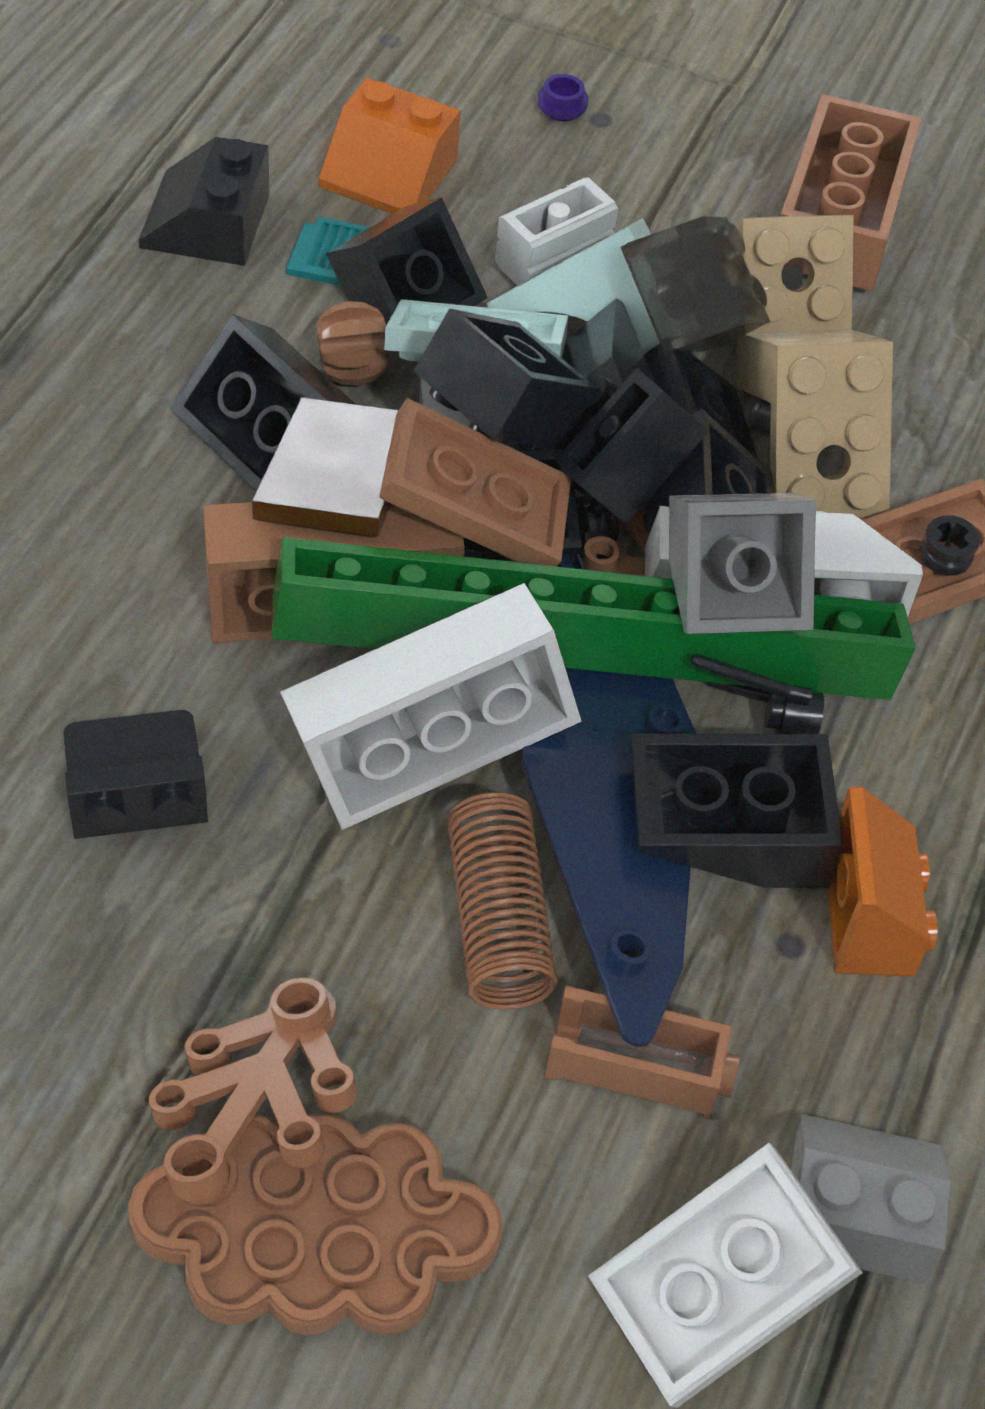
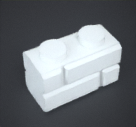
M582 178L567 185L564 189L554 191L499 217L497 237L500 241L496 243L495 262L518 286L614 234L612 228L616 227L618 207L615 201L590 178Z

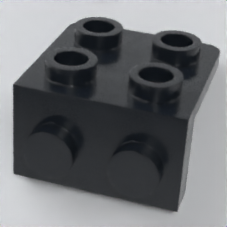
M174 710L70 723L65 727L63 732L67 765L65 780L74 839L208 822L202 756H199L194 717L189 711Z

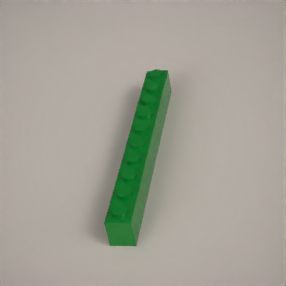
M282 537L272 594V639L377 649L525 583L555 632L565 668L748 686L693 666L690 662L691 656L700 654L789 685L811 688L812 691L823 692V694L884 700L892 699L916 649L905 606L900 603L814 594L813 630L686 634L683 630L673 579Z

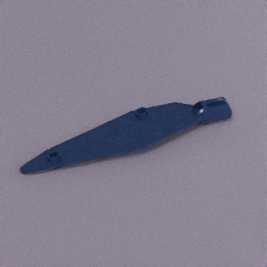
M579 554L562 555L561 562L557 566L586 570ZM565 668L582 722L529 746H525L522 751L521 766L619 1033L628 1044L635 1047H643L652 1041L683 969L691 867L638 852L630 745L631 733L696 734L672 678Z

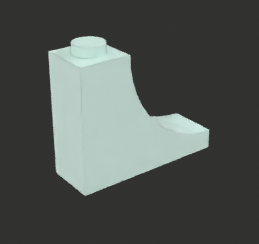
M643 218L486 303L488 308L528 312H553L570 315L589 322L617 298L625 305L644 354L667 337H671L690 353L704 339Z

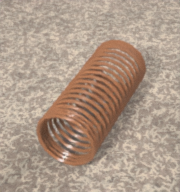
M487 792L470 796L456 804L448 814L447 819L448 835L451 841V859L455 872L454 880L456 882L455 890L457 892L458 912L460 913V932L462 933V944L464 945L463 954L465 955L464 964L466 966L467 988L469 989L468 995L477 1004L499 1010L519 1009L534 1005L546 999L556 989L558 981L555 971L556 965L553 963L554 954L551 951L552 943L549 940L551 933L548 930L549 922L546 919V901L543 898V880L540 877V860L537 857V839L534 836L535 828L533 827L532 808L526 800L514 794L504 792ZM490 810H512L519 812L525 817L523 819L517 815L509 814L486 815L468 822L459 829L457 828L462 821L470 816ZM504 819L520 822L519 825H488L473 830L470 833H464L470 827L486 821ZM508 830L492 835H479L488 831ZM517 851L523 852L522 854H520V855H518V856L509 855V854H513V853H515V852H517ZM476 857H489L480 861L473 860ZM516 862H524V864L520 866L510 865ZM478 867H492L483 871L475 870ZM518 872H523V873H525V874H523V875H521V876H519V877H518V876H508V875L516 874V873H518ZM467 874L473 875L470 878L466 877ZM480 877H484V878L495 877V878H492V879H489V880H486V881H483V882H482V881H477V879L480 878ZM519 882H520V883H527V884H525V885H523V886H521V887H515V886L506 887V886H510V885L517 884V883H519ZM469 884L475 885L472 888L467 887ZM483 887L495 888L486 892L478 891ZM519 893H525V894H527V895H525V896H523V897H521V898H520V897L503 898V897H508V896H512V895H517V894H519ZM472 894V895H475L476 897H474V898L472 899V898H470L469 896ZM533 896L536 897L535 901L531 900ZM484 898H500L489 902L480 901ZM519 904H529L523 908L500 909L490 913L482 911L487 908H506ZM472 905L478 906L475 909L470 908ZM534 907L538 908L537 911H533L532 909ZM521 914L530 915L523 919L500 920L494 923L483 922L488 919L509 918ZM474 915H475V916H479V918L476 919V920L473 919L472 917H473ZM536 917L539 918V921H538V922L533 921V920H534ZM521 925L530 926L524 930H508L495 934L486 933V931L492 929H508ZM475 926L482 927L479 930L473 929ZM537 928L541 930L539 933L535 932ZM531 936L526 940L509 941L500 944L487 943L496 939ZM482 937L483 939L477 941L475 938ZM538 939L542 940L541 943H537L535 941H537ZM479 947L486 948L481 952L476 950ZM520 947H533L527 951H508L495 955L489 954L491 952H495L498 950H511ZM540 950L544 951L542 954L536 953ZM520 969L533 970L528 973H523L514 976L492 975L504 971H515ZM540 973L546 974L543 978L532 983L512 987H497L480 982L483 979L495 982H515L532 978Z

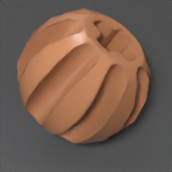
M347 301L330 307L320 316L316 324L322 371L329 379L342 385L360 386L375 381L386 372L390 363L389 350H384L386 323L379 309L365 302Z

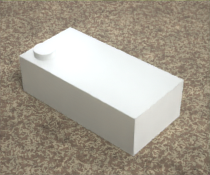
M525 583L280 692L342 830L516 752L525 746H529L582 722L555 632Z

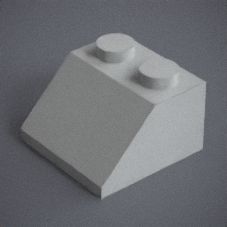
M795 493L669 496V563L683 630L686 634L813 630L816 500Z
M800 1113L791 1171L861 1270L925 1284L945 1251L951 1177L941 1145Z

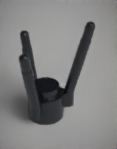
M700 654L691 656L690 662L693 666L748 685L705 682L707 686L766 702L765 728L775 729L776 734H819L824 713L823 692L789 685Z

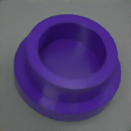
M556 74L549 77L538 93V106L543 113L555 120L569 121L585 113L588 107V94L585 91L583 82L577 77L569 74Z

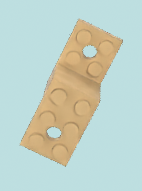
M854 215L737 218V388L771 403L770 471L772 472L773 493H795L816 500V511L854 514L859 519H867L889 511L893 341L852 330ZM799 257L807 265L808 278L801 288L789 290L782 282V269L789 260ZM838 445L844 454L842 468L832 476H821L816 464L819 453L827 446Z

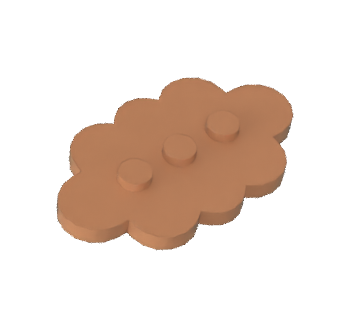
M328 1113L309 1115L321 1127L325 1150L322 1157L308 1167L296 1168L287 1165L281 1158L276 1134L279 1128L277 1122L270 1117L255 1114L227 1158L229 1179L223 1192L216 1200L205 1205H192L175 1196L170 1188L164 1164L147 1172L135 1185L128 1203L131 1233L139 1248L153 1259L171 1264L185 1265L187 1292L197 1310L210 1320L227 1325L250 1323L269 1312L287 1330L305 1336L323 1334L337 1326L346 1317L363 1330L381 1335L402 1333L417 1325L430 1310L436 1289V1281H465L485 1272L498 1255L503 1234L501 1211L491 1195L475 1184L443 1179L441 1153L433 1140L421 1130L409 1125L394 1123L379 1125L361 1135L348 1121L340 1116ZM298 1139L294 1141L292 1144H303L309 1141V1139Z

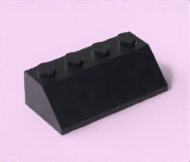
M233 314L171 406V409L257 491L301 397L347 404L355 403L273 328Z

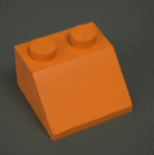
M366 77L342 108L319 176V187L391 214L398 212L408 205L428 201L457 161L461 110L393 87L388 83Z
M849 786L839 814L843 847L831 886L827 888L835 973L915 976L926 951H933L937 941L936 914L933 910H926L924 898L930 876L928 856L926 853L918 852L914 825L864 787Z

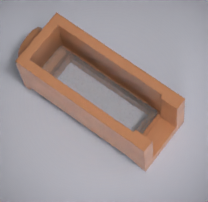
M566 986L556 1033L553 1035L545 1078L550 1080L567 1079L703 1113V1118L710 1119L717 1096L731 1097L740 1056L727 1053L732 1026L668 1010L664 1011L652 1041L643 1047L632 1046L621 1037L606 995Z

